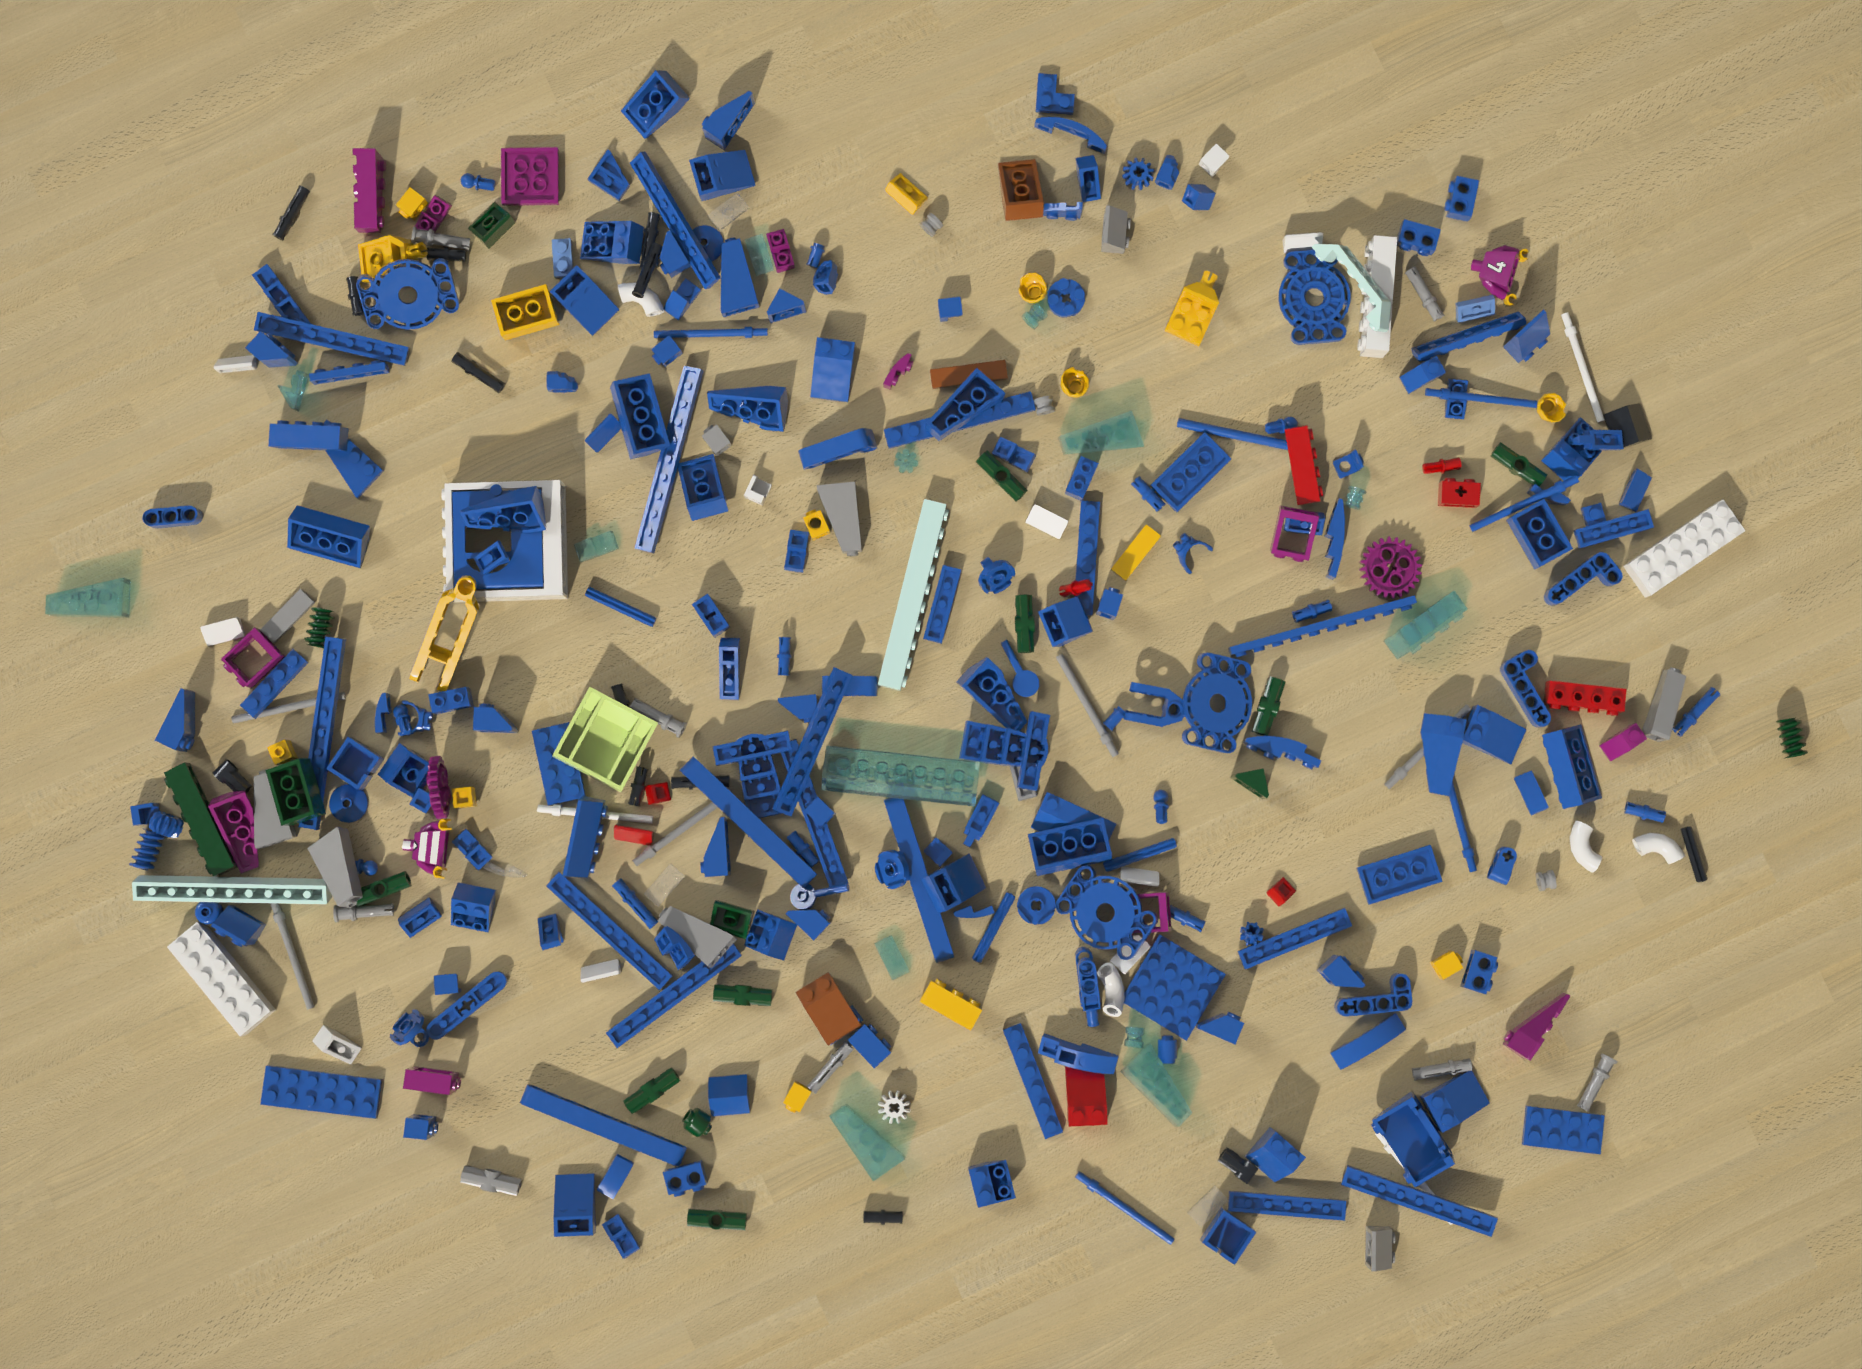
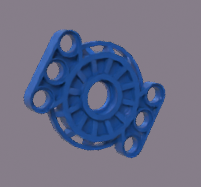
M1315 250L1289 252L1283 260L1284 267L1290 270V272L1287 273L1281 283L1278 302L1284 318L1295 327L1290 338L1296 345L1338 342L1345 337L1347 332L1346 327L1340 322L1345 317L1350 306L1351 293L1349 284L1341 272L1333 267L1338 262L1337 258L1332 263L1320 261L1315 255ZM1314 255L1316 263H1307L1306 256ZM1288 257H1296L1297 264L1290 266L1287 263ZM1288 278L1290 282L1287 285V288L1283 289L1284 283ZM1313 288L1320 290L1323 294V302L1318 306L1309 305L1305 299L1308 290ZM1345 288H1346V292H1347V300L1345 299V292H1344V289H1345ZM1282 294H1285L1286 305L1284 306L1282 303ZM1343 305H1346L1345 311L1341 316L1339 312ZM1288 309L1290 315L1294 318L1293 320H1291L1285 310ZM1336 327L1340 328L1343 332L1342 336L1335 337L1332 334V330ZM1314 330H1322L1324 333L1323 338H1315L1313 335ZM1302 331L1305 338L1301 341L1296 340L1294 333Z
M442 258L436 259L432 267L417 260H396L381 268L375 278L368 274H362L357 279L356 286L368 326L373 329L381 328L384 321L400 329H419L433 322L442 309L447 313H454L459 308V299L449 263ZM437 264H444L446 270L438 272L435 266ZM390 268L384 275H381L385 270ZM367 279L370 281L371 286L363 288L360 285V281ZM447 281L451 284V288L443 290L440 284ZM405 286L414 288L417 292V299L412 303L403 302L398 294L401 288ZM372 297L376 300V304L368 306L365 303V299ZM452 299L456 302V305L453 308H448L445 305V301ZM432 312H434L435 314L426 321V318L430 316ZM378 315L381 318V322L378 324L372 323L370 317ZM394 320L406 323V325L398 324ZM422 322L417 325H410V323Z
M1202 653L1197 658V665L1202 671L1191 678L1183 695L1184 715L1191 727L1183 731L1182 740L1190 746L1220 753H1232L1236 749L1237 744L1232 736L1244 728L1252 711L1251 691L1244 678L1250 675L1251 666L1246 661L1213 653ZM1205 656H1208L1211 660L1208 667L1202 663ZM1223 660L1228 663L1226 671L1220 668V663ZM1241 664L1246 669L1244 675H1240L1237 671L1238 666ZM1243 688H1244L1245 691H1246L1247 700H1246V698H1245V693H1244V691H1243ZM1215 694H1221L1225 699V708L1221 712H1215L1210 707V699ZM1246 704H1248L1246 715H1244L1246 710ZM1243 720L1241 725L1236 729L1235 726H1237L1240 723V721ZM1190 731H1193L1196 735V739L1193 742H1190L1187 738ZM1208 735L1213 737V744L1211 746H1207L1205 743V738ZM1226 739L1231 743L1229 750L1223 748V741Z
M1087 865L1081 866L1055 904L1058 913H1070L1073 929L1086 944L1098 949L1117 948L1118 956L1123 960L1132 959L1137 954L1158 922L1155 912H1142L1139 896L1127 882L1113 876L1096 877L1095 869ZM1084 869H1089L1091 872V877L1088 880L1083 879L1081 875ZM1103 879H1111L1115 881L1114 883H1104ZM1119 882L1125 885L1129 890L1127 891L1124 887L1120 886ZM1074 884L1080 887V893L1076 896L1071 893V887ZM1131 894H1133V896L1135 897L1137 905L1135 904V901ZM1063 900L1068 901L1070 904L1067 911H1063L1060 908V903ZM1103 903L1110 904L1115 911L1113 919L1109 922H1103L1097 916V909ZM1146 914L1153 916V923L1151 925L1144 923L1143 918ZM1075 920L1078 921V924L1082 929L1081 931L1078 930ZM1135 930H1140L1143 934L1140 941H1136L1133 938ZM1086 934L1089 938L1093 939V943L1088 941L1083 935ZM1099 942L1109 943V946H1100L1097 944ZM1125 945L1129 946L1132 950L1131 955L1128 957L1122 954V948Z

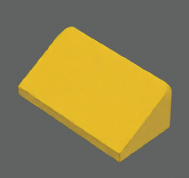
M901 173L893 178L885 189L889 195L911 214H914L928 199L923 192Z

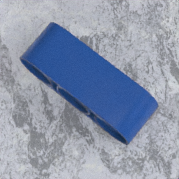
M188 505L149 509L144 512L142 519L146 525L158 529L197 525L202 521L203 514L201 510ZM195 511V517L189 520V513ZM175 512L176 519L171 522L169 519L170 515ZM156 514V522L151 523V517Z
M822 676V693L830 676ZM852 676L844 696H878V677Z

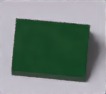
M494 202L468 229L490 249L515 224V221L508 212Z
M1264 768L1237 773L1231 776L1232 780L1259 798H1268L1269 792Z
M715 900L710 925L733 936L746 939L754 910Z

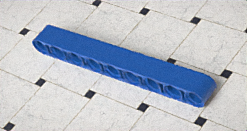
M694 756L680 769L700 791L802 888H805L816 877L817 874Z
M900 794L885 799L884 803L899 850L904 853L911 874L909 881L935 961L939 963L955 958L941 913H937L921 880L928 873L903 796Z
M527 1084L520 1103L524 1106L675 1166H680L687 1147L530 1084Z

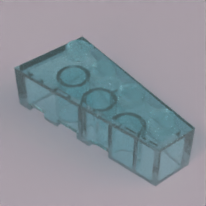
M1132 411L1058 437L1064 455L1144 447Z
M123 577L46 595L45 614L61 617L129 618L131 580Z
M1453 591L1428 608L1427 611L1414 618L1412 622L1399 629L1397 633L1388 637L1384 642L1396 659L1409 652L1414 654L1422 648L1420 644L1424 641L1427 644L1435 639L1436 636L1434 634L1436 632H1444L1450 627L1449 623L1451 621L1456 623L1463 618L1464 615L1462 613L1468 608L1456 592Z
M1151 1043L1146 1044L1120 1071L1174 1127H1179L1192 1114L1186 1101L1173 1083L1171 1076L1164 1068L1162 1061L1155 1053Z
M844 1104L829 1115L872 1181H875L905 1160V1155L898 1151L849 1105Z

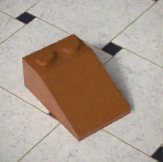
M1036 160L998 163L1005 221L1043 217L1044 201Z
M829 972L795 992L828 1046L861 1026L835 979Z

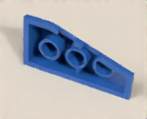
M758 386L707 392L710 410L729 417H739L743 419V422L748 424L749 422L755 423L764 430L784 432L788 408L786 387Z
M537 486L516 489L460 510V514L469 528L491 529L496 527L503 528V531L517 529L521 530L522 533L546 530L543 499Z
M988 657L969 667L956 681L960 687L1005 728L1020 731L1027 723L1001 669Z
M1423 714L1420 734L1423 742V755L1426 762L1429 793L1449 796L1467 719Z
M1046 792L1031 828L1037 831H1044L1103 817ZM1103 818L1108 840H1110L1116 823Z

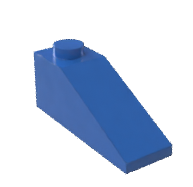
M721 638L719 643L720 699L739 700L740 638Z

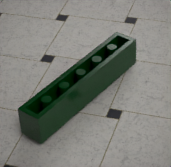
M184 762L164 772L166 776L164 778L165 783L174 793L172 796L173 800L182 810L181 817L190 827L189 834L198 844L197 851L201 857H204L207 863L205 864L207 872L210 875L212 874L213 877H217L237 868L233 856L208 807L209 802L191 764Z

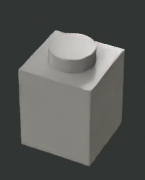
M711 425L703 431L702 437L716 457L732 446L718 425L714 427Z

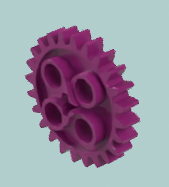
M1389 536L1386 538V542L1380 538L1379 545L1374 541L1372 542L1373 548L1369 546L1366 548L1368 553L1362 554L1365 560L1359 561L1364 567L1360 568L1359 571L1364 572V575L1360 578L1367 579L1364 586L1371 585L1370 592L1375 589V596L1383 593V598L1385 599L1390 594V598L1393 599L1395 593L1400 598L1402 597V591L1408 594V587L1410 589L1415 588L1412 582H1419L1416 576L1421 575L1422 572L1418 571L1417 568L1422 567V564H1417L1416 561L1421 559V557L1414 556L1417 550H1410L1412 544L1405 546V540L1398 543V537L1394 538L1392 542ZM1383 550L1390 553L1389 560L1382 557ZM1399 553L1397 559L1395 560L1392 568L1395 570L1389 572L1386 582L1383 583L1382 580L1389 570V567L1387 566L1392 563L1395 554ZM1400 559L1407 561V568L1400 567ZM1375 567L1382 570L1381 577L1374 575L1373 570ZM1392 576L1398 577V585L1391 583L1390 579Z
M434 756L430 757L429 771H427L430 804L436 818L444 819L449 815V804L451 801L448 772L442 757Z

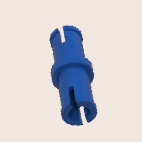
M1140 476L1134 480L1135 482L1131 483L1142 495V499L1146 500L1156 512L1161 510L1162 506H1165L1166 503L1156 495L1155 490L1150 488Z
M1329 600L1315 605L1309 604L1306 608L1292 611V616L1295 623L1309 618L1314 619L1317 618V615L1331 612L1332 605Z
M779 637V654H777V658H779L778 675L790 676V659H792V655H790L791 637Z
M1628 801L1624 809L1625 814L1639 816L1643 820L1650 819L1660 823L1664 822L1666 816L1664 815L1666 811L1649 808V805H1637Z
M797 831L792 832L786 838L797 850V855H801L810 868L820 861L810 850V845L803 841Z
M1170 905L1171 918L1181 922L1183 926L1187 925L1199 932L1202 931L1206 921L1191 915L1189 911L1185 912Z

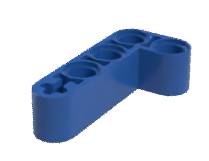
M861 428L805 447L798 452L803 469L806 470L858 452H870L878 447L873 430Z
M1599 552L1548 589L1544 594V601L1550 606L1562 603L1596 576L1605 586L1616 585L1622 580V572L1607 553ZM1597 557L1603 560V566L1597 565ZM1581 569L1588 571L1587 578L1581 575ZM1609 572L1615 575L1614 582L1608 579ZM1567 580L1573 583L1572 590L1566 587ZM1561 591L1562 593L1556 596V599L1553 600V594Z
M1526 650L1501 664L1500 672L1532 726L1540 728L1550 723L1551 715L1525 673L1526 670L1533 667L1538 661V656L1534 651ZM1525 654L1530 656V664H1526L1523 661ZM1508 664H1512L1514 666L1515 670L1513 674H1510L1507 671ZM1518 680L1524 683L1523 690L1517 688ZM1528 697L1533 698V707L1527 705L1526 700ZM1539 708V710H1537L1536 712H1531L1532 710ZM1542 715L1543 719L1541 722H1538L1537 719Z
M1395 973L1390 978L1391 993L1340 998L1334 1004L1337 1014L1347 1017L1408 1010L1412 1006L1410 979L1405 974ZM1401 976L1404 979V984L1402 987H1397L1396 979ZM1401 996H1404L1406 998V1004L1400 1007L1398 1005V999ZM1381 998L1387 1000V1006L1383 1009L1378 1005ZM1362 1000L1368 1002V1007L1364 1011L1359 1008ZM1343 1003H1345L1346 1005H1353L1354 1009L1346 1008L1344 1012V1010L1340 1009V1006H1343Z

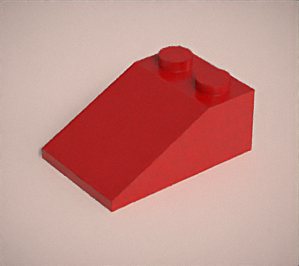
M1065 1066L1068 1126L1108 1125L1105 1075Z

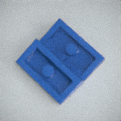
M668 926L664 927L654 939L662 956L670 953L678 970L684 968L695 956L685 940Z

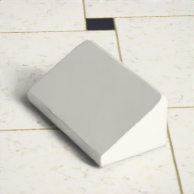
M1323 233L1285 235L1283 238V252L1288 254L1293 251L1314 250L1312 248L1314 244H1322Z
M251 355L218 359L214 369L219 373L256 370V357Z
M1034 504L1025 523L1060 539L1068 524V520Z
M238 617L200 627L207 646L245 637L241 618Z
M1121 867L1120 879L1123 881L1159 886L1158 871Z
M1137 933L1133 935L1136 941L1142 939ZM1145 941L1132 959L1123 960L1116 953L1110 961L1123 974H1126L1151 946ZM1125 945L1122 948V954L1126 957L1131 955V948Z
M615 959L582 967L581 982L584 983L621 974L619 960Z

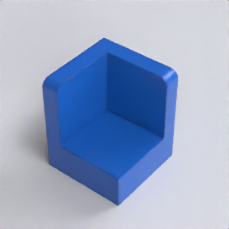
M1188 184L1182 202L1192 210H1210L1216 193L1204 184Z
M961 297L938 299L940 322L948 321V318L963 315Z
M153 802L130 806L133 826L150 824L149 821L154 812L160 811L159 803Z
M937 837L924 849V853L939 867L953 853Z
M457 974L434 975L435 995L461 992V988L458 986Z

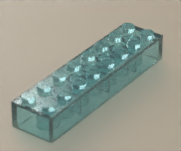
M826 746L821 790L975 807L980 762Z

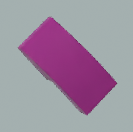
M434 195L426 211L421 213L415 227L427 231L432 229L435 233L452 205L438 195Z
M781 229L767 233L766 236L777 273L794 269L795 265L785 230Z
M907 353L892 367L883 383L884 388L891 390L892 385L896 386L899 379L897 373L905 375L906 371L910 372L914 362L911 360L912 354Z

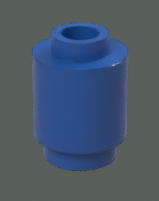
M1163 1035L1162 1039H1158V1058L1160 1063L1174 1064L1175 1059H1177V1039H1173L1171 1035Z

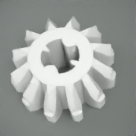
M898 1090L895 1096H893L892 1091H889V1099L886 1095H882V1099L886 1103L878 1102L879 1106L884 1107L879 1109L878 1112H886L882 1119L885 1120L889 1116V1123L891 1124L893 1118H896V1122L900 1123L899 1116L907 1119L903 1112L910 1113L911 1109L904 1107L910 1105V1101L903 1102L906 1094L899 1098L900 1091ZM890 1103H898L899 1110L891 1111Z

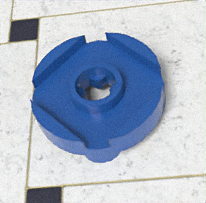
M1065 278L1055 282L1047 294L1049 308L1055 315L1062 318L1077 315L1082 310L1085 302V292L1081 285L1074 280ZM1069 294L1071 301L1062 302L1063 298L1061 295Z
M888 850L878 855L879 859L875 863V873L879 882L888 886L886 888L896 889L902 887L906 881L910 880L911 874L903 852Z
M1039 886L1029 887L1019 896L1017 902L1018 913L1027 923L1034 925L1044 924L1054 915V896L1046 888ZM1035 900L1042 903L1040 904L1041 909L1039 911L1037 909L1032 910V901Z

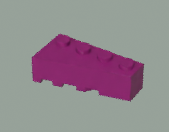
M352 148L353 155L357 159V164L353 165V173L357 180V183L353 185L354 196L357 198V202H354V228L358 233H381V227H384L382 209L385 208V198L382 197V191L386 187V182L383 178V171H386V161L383 160V157L375 148Z

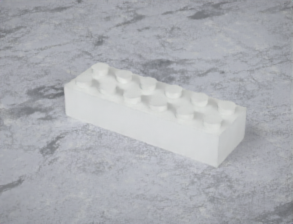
M1374 235L1371 241H1368V246H1365L1364 257H1367V262L1363 267L1390 300L1391 308L1389 330L1387 332L1374 331L1369 326L1370 322L1366 316L1376 306L1370 303V297L1361 290V294L1364 295V302H1361L1360 313H1363V318L1359 322V332H1362L1361 339L1358 340L1357 350L1360 351V356L1383 358L1389 351L1397 237Z
M1720 500L1623 567L1646 598L1745 532V529L1726 502Z
M196 922L167 946L239 1036L247 1035L276 1011L207 925Z

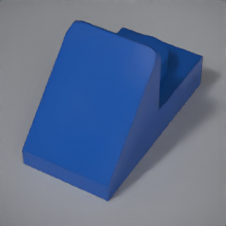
M685 279L676 291L673 290L664 310L679 321L700 294L701 289L688 279Z
M500 540L474 557L482 575L488 574L499 565L510 562Z
M557 914L537 918L542 950L560 946L564 939Z

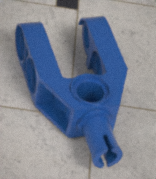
M1131 682L1129 689L1131 692L1164 698L1162 715L1155 716L1125 710L1124 720L1163 727L1180 722L1185 717L1183 699L1170 689ZM1172 704L1176 706V712L1174 714H1170L1169 707Z
M1080 947L1075 952L1080 1003L1083 1011H1086L1087 1026L1096 1027L1099 1025L1097 1009H1101L1097 971L1091 950L1087 947ZM1082 952L1089 954V958L1083 957L1079 959L1078 957Z

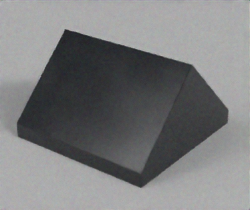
M1640 403L1627 405L1603 415L1608 430H1622L1623 448L1652 439Z

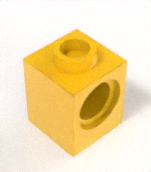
M409 187L396 206L399 208L398 213L405 219L410 217L415 221L428 202Z
M811 510L806 513V517H803L813 541L830 534L821 510ZM814 519L821 521L819 528L811 527V522Z
M284 739L267 747L274 765H282L298 758L290 740Z
M475 787L452 789L454 808L477 806Z
M1448 951L1430 962L1438 977L1442 980L1463 969L1461 965L1463 960L1454 951Z
M795 1081L783 1102L786 1104L785 1108L793 1113L796 1111L800 1112L812 1091Z

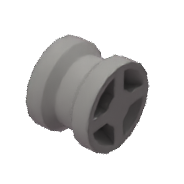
M929 213L927 219L919 224L931 237L936 234L937 229L943 227L942 222L932 213Z
M1052 396L1034 399V404L1037 405V415L1055 412V407L1052 406Z
M1548 870L1546 873H1536V883L1539 891H1545L1546 888L1556 889L1557 883L1553 870Z

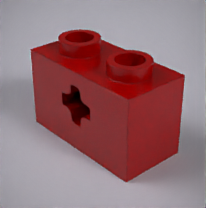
M1445 478L1444 481L1439 483L1438 506L1477 508L1480 506L1481 483H1475L1474 479H1464L1463 482H1458L1455 478ZM1458 489L1460 492H1463V494L1460 497L1459 493H1455V491Z

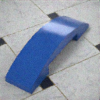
M1041 117L1035 120L1034 127L1052 134L1055 127L1089 140L1087 145L1089 149L1102 154L1106 152L1107 145L1091 129L1078 122L1059 117Z
M1394 1013L1379 1022L1377 1026L1351 1042L1345 1043L1330 1054L1339 1069L1342 1070L1384 1046L1404 1032L1406 1028L1398 1015Z

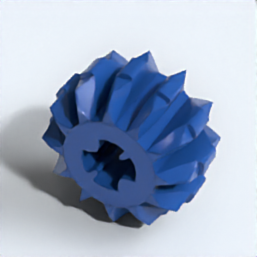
M1136 157L1134 158V163L1129 160L1127 161L1128 166L1123 167L1125 173L1122 175V178L1127 179L1125 182L1126 186L1132 183V190L1136 186H1138L1139 190L1143 189V185L1149 187V181L1154 179L1152 176L1154 169H1149L1151 166L1150 162L1144 164L1145 158L1138 162ZM1140 171L1139 174L1142 173L1141 177H1137L1135 172Z
M157 811L151 816L148 827L162 836L176 838L182 832L184 822L181 818Z

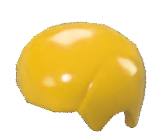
M1036 272L1027 273L1020 279L1019 293L1024 301L1030 304L1039 303L1045 298L1048 288L1041 275Z
M1071 367L1062 374L1060 386L1062 391L1069 397L1079 398L1086 394L1089 388V379L1083 370L1080 371Z
M1546 393L1537 402V412L1540 418L1547 422H1560L1566 416L1564 412L1566 403L1560 395Z

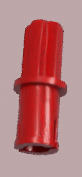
M1459 457L1448 460L1439 459L1438 462L1423 464L1422 470L1424 474L1436 472L1444 474L1447 471L1461 470L1462 464Z
M1089 579L1082 581L1074 580L1070 584L1060 586L1059 591L1065 590V592L1059 594L1064 598L1070 595L1078 596L1081 592L1091 590L1093 583Z

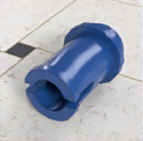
M814 243L810 247L812 250L806 265L818 268L822 253H825V246Z
M1119 706L1114 708V712L1103 722L1111 731H1113L1125 715V711Z

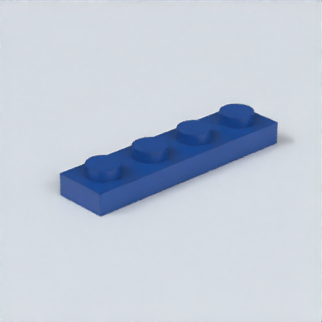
M375 360L368 365L356 363L349 368L337 366L330 371L318 369L314 371L315 373L309 374L310 382L314 385L387 374L389 373V366L382 362V360Z
M1649 509L1576 529L1574 534L1578 547L1581 549L1654 528Z
M946 565L942 566L923 639L942 644L961 569Z
M292 649L240 706L256 719L309 662Z

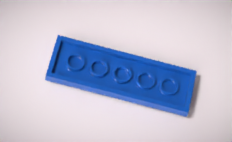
M267 1065L265 1067L260 1105L376 1119L382 1079Z

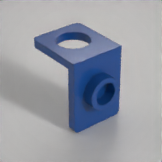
M1353 450L1349 455L1333 461L1334 468L1340 479L1358 472L1364 467L1363 458L1360 453H1357V450ZM1346 461L1350 464L1348 472L1340 470L1339 465L1341 462Z

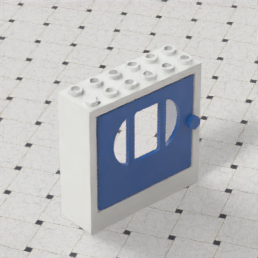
M561 480L445 483V489H442V500H445V508H442V518L445 519L442 535L446 539V546H443V557L446 558V565H443V575L446 577L443 592L455 588L459 578L467 575L475 579L476 589L544 587V589L475 591L474 596L477 602L568 599L566 485ZM537 486L543 499L546 530H543V533L542 531L522 533L521 530L511 529V551L506 552L510 562L503 569L484 575L473 569L467 560L474 559L481 552L466 553L465 528L467 526L460 514V510L516 489ZM455 598V600H453L452 602H466V601H463V600H460V599H458V598Z

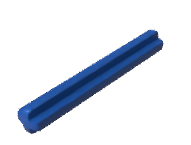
M588 587L585 592L586 597L650 627H653L656 622L654 616L594 588Z
M1170 838L1103 863L1105 871L1109 872L1177 847L1174 838Z
M1009 892L1005 894L972 956L974 961L982 962L1015 899L1013 894Z

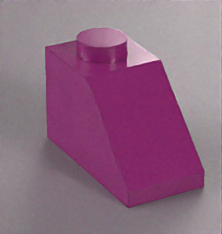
M1633 723L1606 740L1599 747L1608 760L1613 761L1647 740V737L1637 723Z

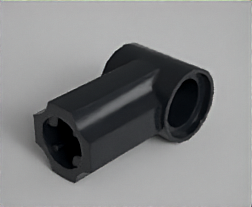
M225 759L212 772L221 783L226 784L233 792L245 791L247 793L252 787L238 772V768L228 759Z
M1228 1147L1223 1150L1217 1160L1247 1185L1259 1169Z

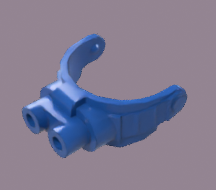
M1184 533L1180 537L1181 540L1176 541L1173 547L1176 549L1180 564L1188 574H1191L1192 571L1185 562L1188 550L1197 544H1203L1211 552L1213 548L1207 543L1195 540L1192 536L1189 537Z
M403 700L402 704L412 705L418 712L419 720L417 726L411 731L410 735L416 732H423L424 730H431L432 724L429 723V719L432 720L433 713L419 708L412 702ZM398 732L399 736H406L402 735L401 732Z

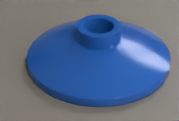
M707 225L694 228L693 232L700 243L702 240L708 241L702 247L711 262L716 260L721 255L722 243H724L720 232Z
M350 784L342 785L334 790L330 797V811L341 822H355L361 819L367 811V796L364 791L357 790ZM345 800L350 801V805L348 807L344 806Z

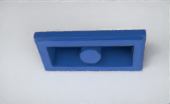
M609 414L585 439V442L598 453L621 430L620 422L612 414Z
M1635 469L1619 505L1637 512L1652 477L1640 469Z
M1318 512L1319 519L1315 535L1322 536L1325 515L1322 512ZM1285 518L1284 531L1309 534L1311 523Z
M429 897L400 916L398 923L411 938L441 918L442 915Z

